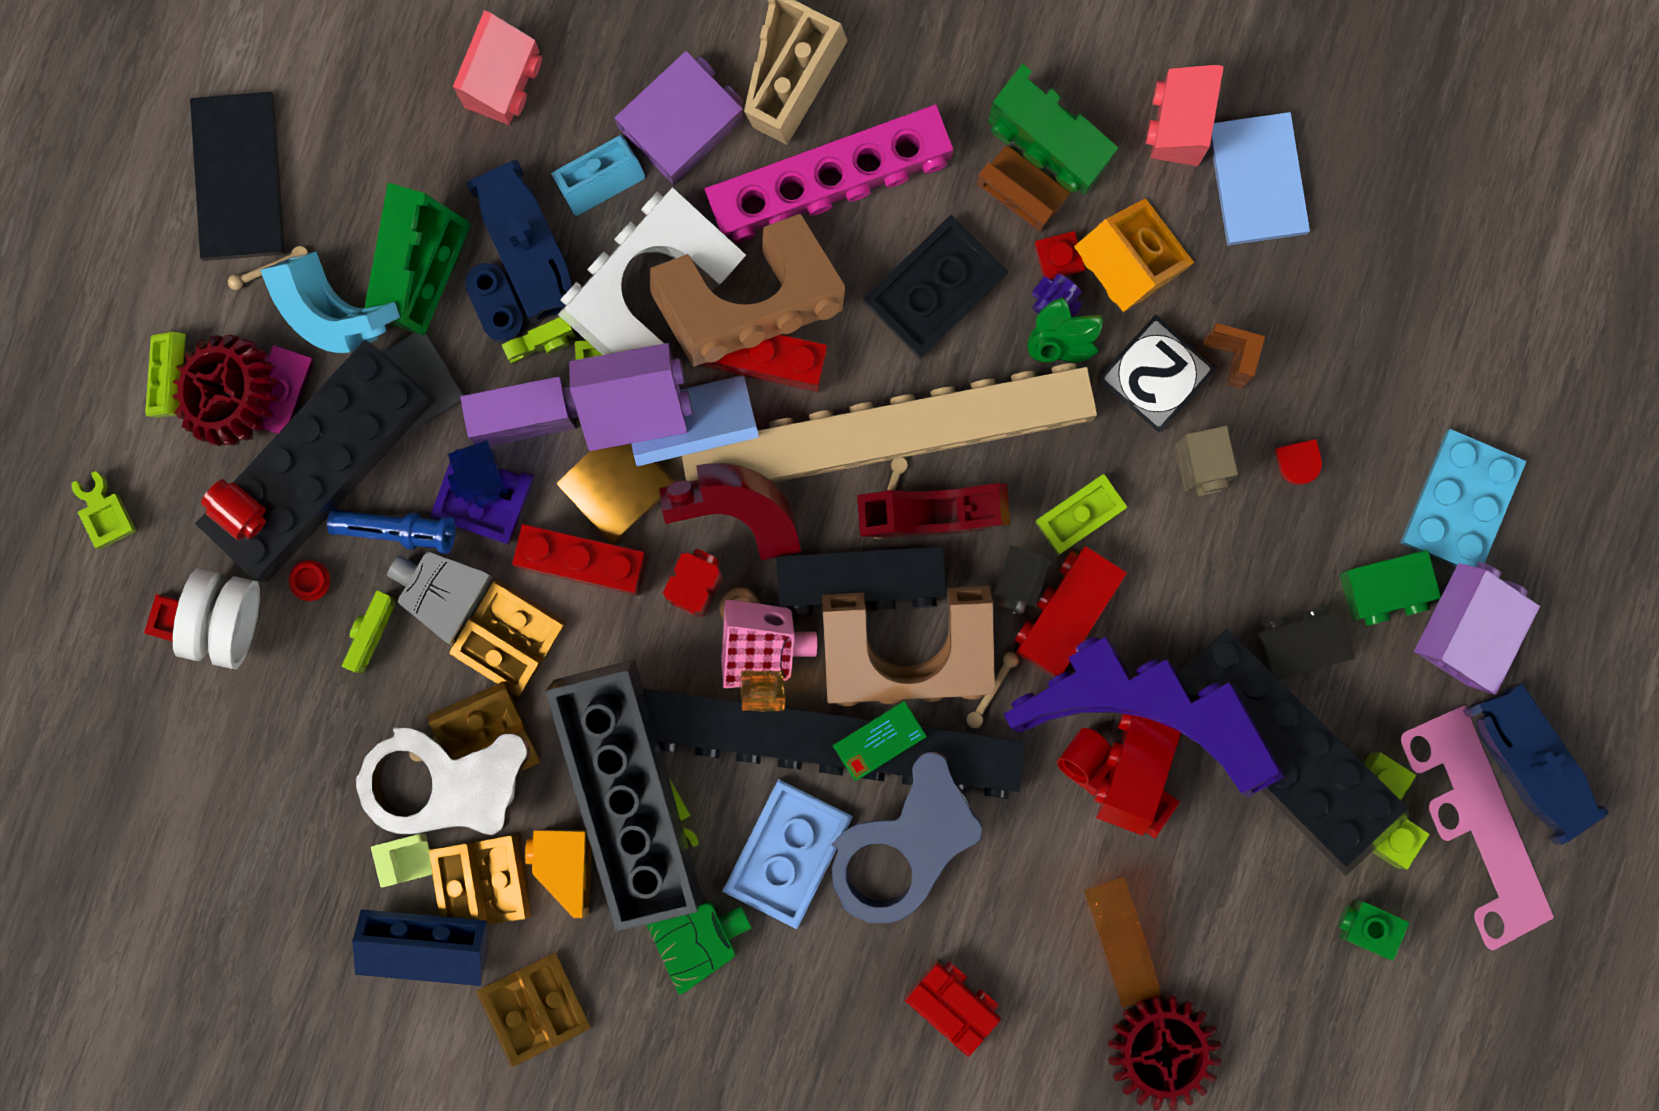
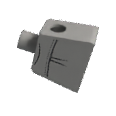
M431 552L424 554L419 565L398 555L387 573V577L405 586L398 599V603L443 641L454 645L468 619L474 615L495 579L483 571Z

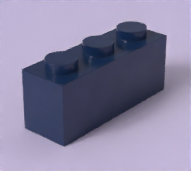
M361 909L352 940L355 975L481 986L488 955L487 921Z

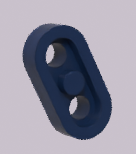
M482 263L473 267L466 277L465 285L484 331L493 341L498 343H506L518 338L524 329V317L505 274L499 267L490 263ZM484 277L493 279V285L487 290L479 288V282ZM500 314H507L509 316V322L504 327L495 325V319Z

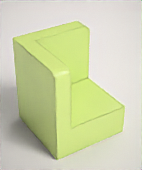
M426 833L371 846L381 888L432 875L429 856L430 847Z

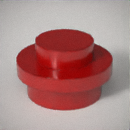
M305 560L293 567L288 582L291 592L297 598L313 602L327 594L331 585V576L323 564L314 560Z

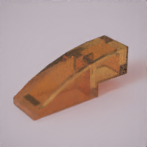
M1120 875L1081 889L1121 1008L1133 1005L1138 1000L1145 1001L1150 999L1153 995H1162L1125 877Z

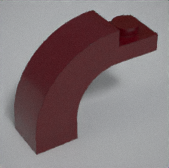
M725 463L696 465L698 480L689 482L677 481L669 486L659 488L665 524L711 514L729 515L743 521L751 529L756 539L761 561L801 552L794 515L787 498L772 481L754 470Z
M1005 483L941 491L912 492L887 490L857 495L860 537L937 536L983 531L986 528L1011 525L1008 488Z

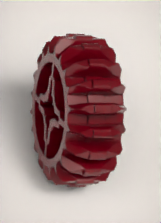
M231 334L224 337L210 335L209 341H196V351L184 352L187 359L185 365L176 366L181 374L179 379L173 381L178 386V391L172 397L179 400L180 405L174 414L179 419H183L181 427L188 432H192L193 437L197 440L209 442V444L215 446L239 445L240 440H253V430L260 431L265 429L262 421L264 416H274L269 409L270 402L279 400L275 394H272V388L280 382L270 375L276 367L271 362L266 361L268 354L263 349L256 348L257 345L253 341L244 338L241 340L240 337Z
M1158 995L1151 997L1152 1009L1150 1010L1147 1009L1146 1004L1142 1000L1136 1001V1008L1140 1015L1135 1017L1130 1011L1125 1009L1122 1015L1130 1024L1127 1028H1124L1122 1025L1114 1023L1112 1029L1118 1034L1123 1035L1121 1041L1109 1039L1107 1043L1110 1048L1120 1050V1054L1111 1055L1107 1058L1110 1065H1122V1068L1112 1074L1114 1080L1122 1081L1129 1078L1124 1084L1122 1091L1126 1095H1130L1139 1088L1136 1095V1102L1139 1105L1146 1103L1151 1095V1105L1154 1110H1160L1163 1098L1167 1099L1170 1110H1177V1096H1181L1188 1106L1192 1105L1194 1101L1189 1091L1195 1089L1200 1095L1205 1096L1207 1090L1200 1084V1081L1203 1077L1210 1082H1215L1217 1079L1216 1075L1207 1070L1208 1065L1221 1066L1222 1063L1220 1058L1209 1055V1051H1215L1222 1047L1221 1042L1218 1040L1207 1041V1037L1217 1031L1215 1025L1208 1024L1200 1027L1205 1021L1207 1014L1200 1010L1190 1017L1193 1003L1188 1000L1177 1010V997L1169 995L1166 1008L1162 1007V1001ZM1166 1018L1184 1022L1192 1031L1196 1041H1174L1171 1037L1170 1029L1167 1028ZM1153 1021L1151 1041L1146 1046L1131 1051L1133 1041L1138 1032L1145 1025ZM1163 1039L1171 1049L1173 1047L1177 1049L1174 1053L1168 1054L1166 1066L1162 1064L1163 1061L1158 1056L1156 1058L1151 1056L1155 1052L1161 1051ZM1197 1054L1196 1062L1191 1072L1182 1081L1176 1083L1175 1079H1177L1179 1063ZM1132 1064L1156 1065L1159 1076L1162 1078L1163 1086H1154L1141 1080Z

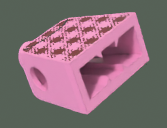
M725 600L721 653L723 688L786 681L791 677L793 657H816L817 633L794 632L792 611L790 609Z

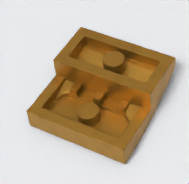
M625 444L589 451L557 485L613 544L619 541L644 514L650 512L661 501L659 488L669 486L675 481L658 462L636 466L632 444Z
M497 579L491 584L474 616L468 619L449 654L497 684L504 682L509 692L520 697L552 649L567 622Z
M504 682L427 715L428 723L440 746L451 759H460L471 753L483 750L491 746L503 734H517L525 739L530 747V755L521 771L541 763L524 722Z
M518 835L429 850L439 916L486 920L487 925L532 917Z
M556 953L550 954L475 991L510 1067H514L591 1029Z

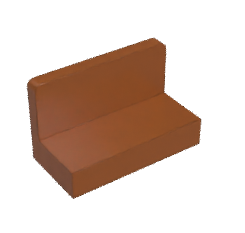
M1004 146L991 164L988 162L979 173L976 185L1040 233L1069 196L1068 190L1009 146Z
M1216 323L1204 337L1203 345L1233 353L1226 385L1242 389L1255 376L1265 336Z

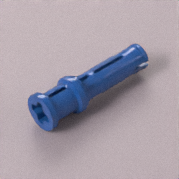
M333 508L329 512L327 519V530L330 535L400 542L403 547L409 550H415L419 546L435 548L439 553L448 554L455 540V522L452 517L448 516L438 520L421 518L419 513L414 512L406 514L404 517H395Z

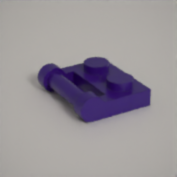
M456 449L451 457L430 517L441 520L444 516L452 517L455 527L510 546L526 499L532 489L535 476L525 472H521L519 475L470 458L468 452ZM466 473L512 489L514 492L511 500L508 501L458 482L461 475Z

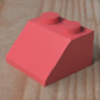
M485 10L453 88L464 108L510 125L513 116H519L524 108L527 93L523 91L529 77L532 79L536 77L541 66L542 56L538 55L540 51L533 38Z
M1206 65L1171 68L1168 70L1164 81L1157 80L1152 105L1159 106L1157 121H1149L1145 144L1152 145L1150 158L1199 166L1210 147L1224 66Z

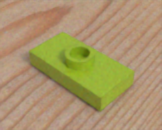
M167 332L151 336L145 414L148 417L163 418L176 416L174 412L180 404L179 400L172 397L178 391V386L173 381L179 379L181 374L176 366L184 364L186 336L184 333Z
M376 590L365 616L359 615L351 628L349 637L354 640L341 667L355 673H365L397 604L396 598Z

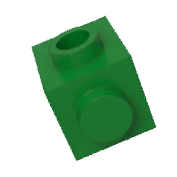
M1354 900L1352 906L1347 905L1339 918L1338 928L1342 929L1339 938L1384 959L1394 961L1410 922L1364 901Z

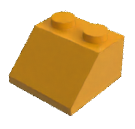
M1146 198L1106 218L1074 246L1081 255L1084 265L1096 275L1105 287L1109 298L1123 312L1145 300L1194 264V261Z
M534 830L533 838L527 839L525 846V863L532 864V874L573 918H583L589 915L592 848L587 831Z

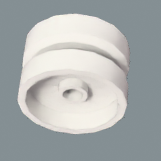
M196 568L190 574L178 603L173 629V651L175 656L201 661L209 653L212 665L238 669L247 655L257 623L260 604L258 581L233 576L225 584L221 573Z

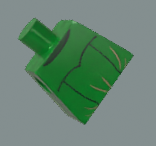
M713 901L700 904L698 911L695 913L646 924L679 995L687 992L733 959L737 952L731 939L752 929L742 906L719 916Z

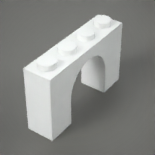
M673 187L664 196L657 191L641 208L646 214L641 222L635 226L630 221L614 240L619 244L617 249L610 256L603 251L587 269L592 274V277L582 287L576 282L560 299L566 306L558 315L602 355L664 344L632 315L624 302L621 290L622 276L625 267L632 258L644 253H661L674 259L689 254L704 282L712 291L726 279L746 256Z

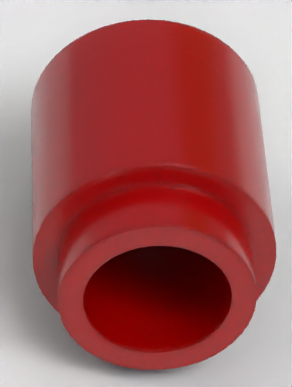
M220 479L211 486L201 500V505L207 509L206 515L236 540H241L245 536L248 539H252L266 523V519L263 518L265 508L234 482L229 484L224 479Z

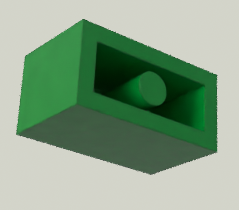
M1428 550L1347 570L1339 574L1352 621L1364 619L1366 626L1391 620L1389 612L1403 608L1406 616L1431 610L1429 602L1441 598Z

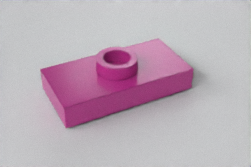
M273 345L268 361L276 367L270 376L280 382L272 388V394H275L279 400L270 402L269 409L274 416H264L262 421L265 427L264 430L278 434L295 416L315 360Z

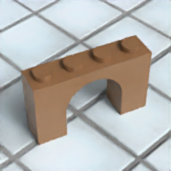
M801 214L763 227L762 253L782 285L775 295L763 302L744 305L731 303L719 298L708 288L689 254L650 268V293L693 367L705 362L718 361L726 354L742 348L755 347L765 339L782 333L790 334L801 326L817 320L830 319L838 312L843 311L845 285Z
M990 587L947 588L949 629L946 642L933 658L913 666H899L886 662L871 649L866 634L864 593L822 595L828 703L854 706L865 701L894 704L903 699H921L926 702H935L943 697L961 696L965 699L975 700L985 695H995L993 602Z

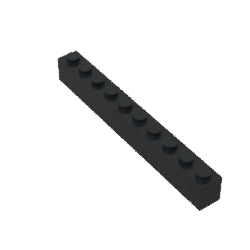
M643 688L661 751L678 753L679 745L695 747L694 755L719 759L720 751L737 753L736 761L760 764L761 756L778 758L777 767L802 770V764L806 762L819 764L818 773L843 776L844 768L846 767L833 745L873 721ZM921 727L927 736L926 738L861 778L884 782L885 774L902 776L901 784L912 786V768L916 759L924 753L937 752L947 759L950 773L964 793H967L968 785L985 787L984 796L1009 799V791H1020L1026 742Z

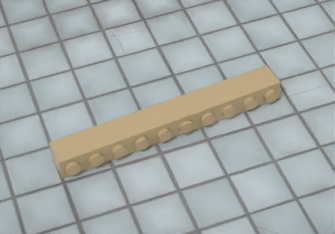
M1068 363L1052 367V374L1036 377L1035 371H1026L1012 375V382L996 384L995 379H985L971 383L970 390L955 392L954 387H943L930 391L931 397L915 400L913 394L891 398V405L874 408L873 402L861 403L850 406V413L834 416L833 410L819 411L809 415L810 421L795 424L793 423V418L774 420L768 423L769 429L758 430V438L683 455L682 461L686 481L698 480L696 465L725 463L749 468L776 483L890 461L900 457L916 456L1091 422L1096 418L1097 412L1087 367L1076 369L1075 363Z

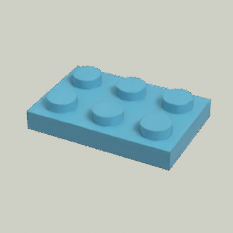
M1452 429L1447 430L1400 544L1419 552L1428 550L1429 556L1454 567H1457L1458 563L1476 567L1478 562L1485 563L1526 461Z

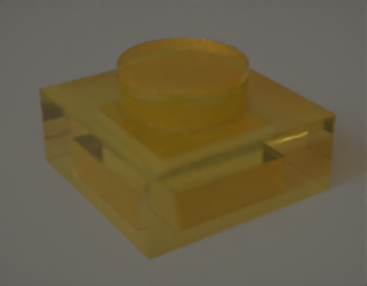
M741 670L739 685L742 711H784L786 697L782 671Z

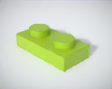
M1102 474L1037 519L1035 523L1059 556L1128 507L1105 474Z

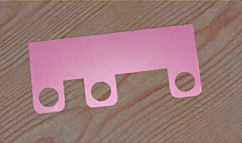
M1463 705L1404 732L1401 736V744L1411 768L1416 773H1423L1435 766L1444 764L1454 790L1431 800L1429 811L1440 837L1445 841H1450L1470 830L1472 831L1499 898L1478 908L1475 911L1474 918L1486 947L1490 950H1496L1552 920L1554 916L1472 720L1463 712L1466 708ZM1415 736L1424 737L1430 745L1431 756L1426 762L1417 761L1411 753L1410 744ZM1444 803L1452 804L1458 812L1459 823L1453 830L1446 829L1439 820V808ZM1488 912L1498 913L1503 920L1504 933L1498 939L1491 938L1484 928V918Z

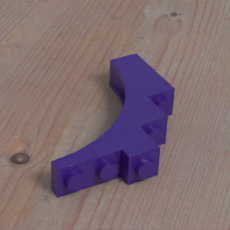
M1093 637L1076 647L1077 653L1069 657L1076 673L1071 675L1070 672H1065L1054 677L1047 683L1048 689L1037 695L1028 693L1012 702L1011 706L1013 709L1004 713L1011 729L1020 734L1050 720L1081 713L1114 712L1148 718L1176 729L1200 744L1223 766L1241 794L1247 798L1285 778L1239 694L1229 682L1223 686L1220 682L1207 686L1198 693L1200 699L1194 702L1175 667L1167 659L1161 663L1159 659H1155L1142 665L1136 671L1138 676L1132 678L1114 644L1106 637L1100 640L1098 637Z

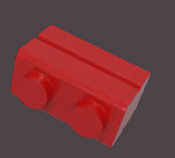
M695 548L693 554L688 552L681 553L674 568L676 576H670L663 591L665 599L671 605L699 618L705 617L713 601L710 595L716 594L723 580V576L718 569L720 563L717 561L718 558Z
M936 960L905 995L904 1001L969 1057L1002 1019L995 1012L1000 1005L981 988L976 994L967 988L963 982L968 977L952 962L948 961L943 966Z

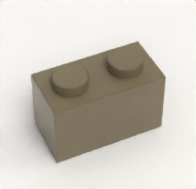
M1227 426L1185 434L1174 445L1185 493L1196 491L1198 497L1221 493L1222 489L1228 488V482L1238 475Z

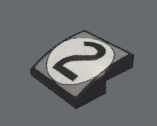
M1155 314L1098 379L1160 433L1217 370V367L1162 318Z

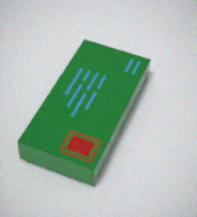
M905 701L834 744L833 747L853 780L857 781L927 736Z

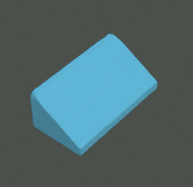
M622 134L551 173L573 214L576 216L645 178L638 159Z

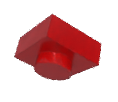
M1075 231L1034 242L1042 276H1046L1052 281L1057 274L1070 277L1084 273L1085 267L1082 257L1074 247L1078 244Z

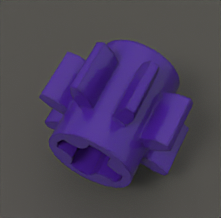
M1057 274L1052 281L1043 276L1031 294L1037 299L1032 308L1038 314L1049 303L1062 297L1069 306L1071 317H1075L1083 305L1076 300L1081 294V290L1071 280L1061 274Z

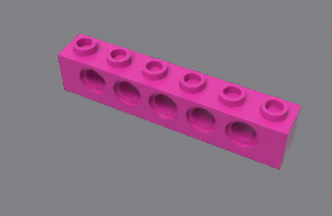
M935 104L704 189L718 230L729 240H732L734 244H739L755 237V231L762 229L764 226L809 212L810 216L822 214L833 207L831 203L847 198L848 202L863 199L871 194L870 189L883 184L886 185V188L899 186L909 180L908 175L924 170L925 174L942 170L948 165L946 161L952 159L953 147ZM902 142H911L917 147L918 153L911 158H905L897 153L896 147ZM864 156H873L879 161L880 166L875 171L866 172L860 169L857 162ZM831 169L837 171L842 179L834 186H827L819 180L820 174L825 170ZM794 183L799 185L804 192L798 199L788 200L781 195L782 188L787 184ZM752 197L760 198L765 203L764 209L757 214L745 212L742 206L747 199Z

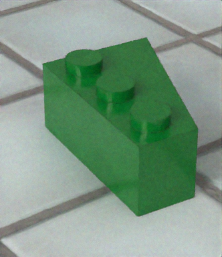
M1022 63L992 102L988 124L992 126L990 130L1002 142L1006 144L1013 142L1025 151L1023 153L1024 157L1034 166L1041 169L1046 166L1057 174V182L1072 193L1078 190L1083 195H1086L1112 161L1118 147L1081 114H1078L1076 117L1059 105L1057 102L1061 96L1053 89H1049L1046 94L1028 79L1032 71Z
M388 182L364 308L395 302L400 318L388 323V325L425 336L472 223L426 193Z

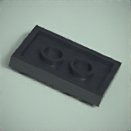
M950 215L863 299V303L921 360L1008 275V271Z

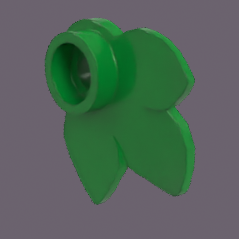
M1062 297L1056 299L1037 314L1036 327L1032 330L1027 340L1028 353L1034 360L1043 363L1054 362L1059 359L1070 363L1088 360L1098 353V348L1093 341L1100 335L1103 317L1102 315L1071 317L1066 300Z

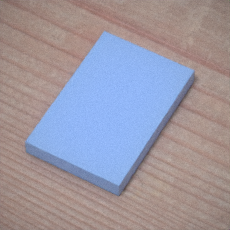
M1291 112L1214 123L1210 143L1227 246L1308 234L1310 228Z
M744 375L682 389L681 391H689L693 415L686 416L687 433L631 443L636 466L758 438V431Z
M778 779L722 892L797 929L837 850L831 844L847 829L853 816Z

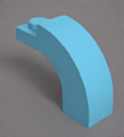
M317 252L291 257L261 269L269 294L287 323L301 337L323 350L334 353H348L356 350L364 340L369 342L377 340L378 335L387 331L385 324L400 318L395 302L368 308H357L344 302L329 285Z

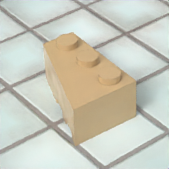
M768 0L769 6L765 25H762L760 34V49L757 62L754 63L744 112L753 128L788 145L845 47L847 38L841 23L795 0Z

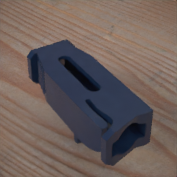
M513 160L469 180L466 184L472 196L477 197L480 201V213L528 318L535 325L547 317L557 316L566 306L560 300L563 297L562 289L552 268H558L565 294L574 284L567 264L532 191L528 189L526 183H523L521 176L524 174L518 160Z
M1523 684L1510 685L1500 695L1469 705L1463 710L1467 717H1472L1479 713L1485 715L1476 720V726L1484 745L1526 807L1541 819L1547 827L1554 831L1549 837L1554 844L1563 845L1571 841L1609 814L1605 806H1598L1596 804L1585 774Z

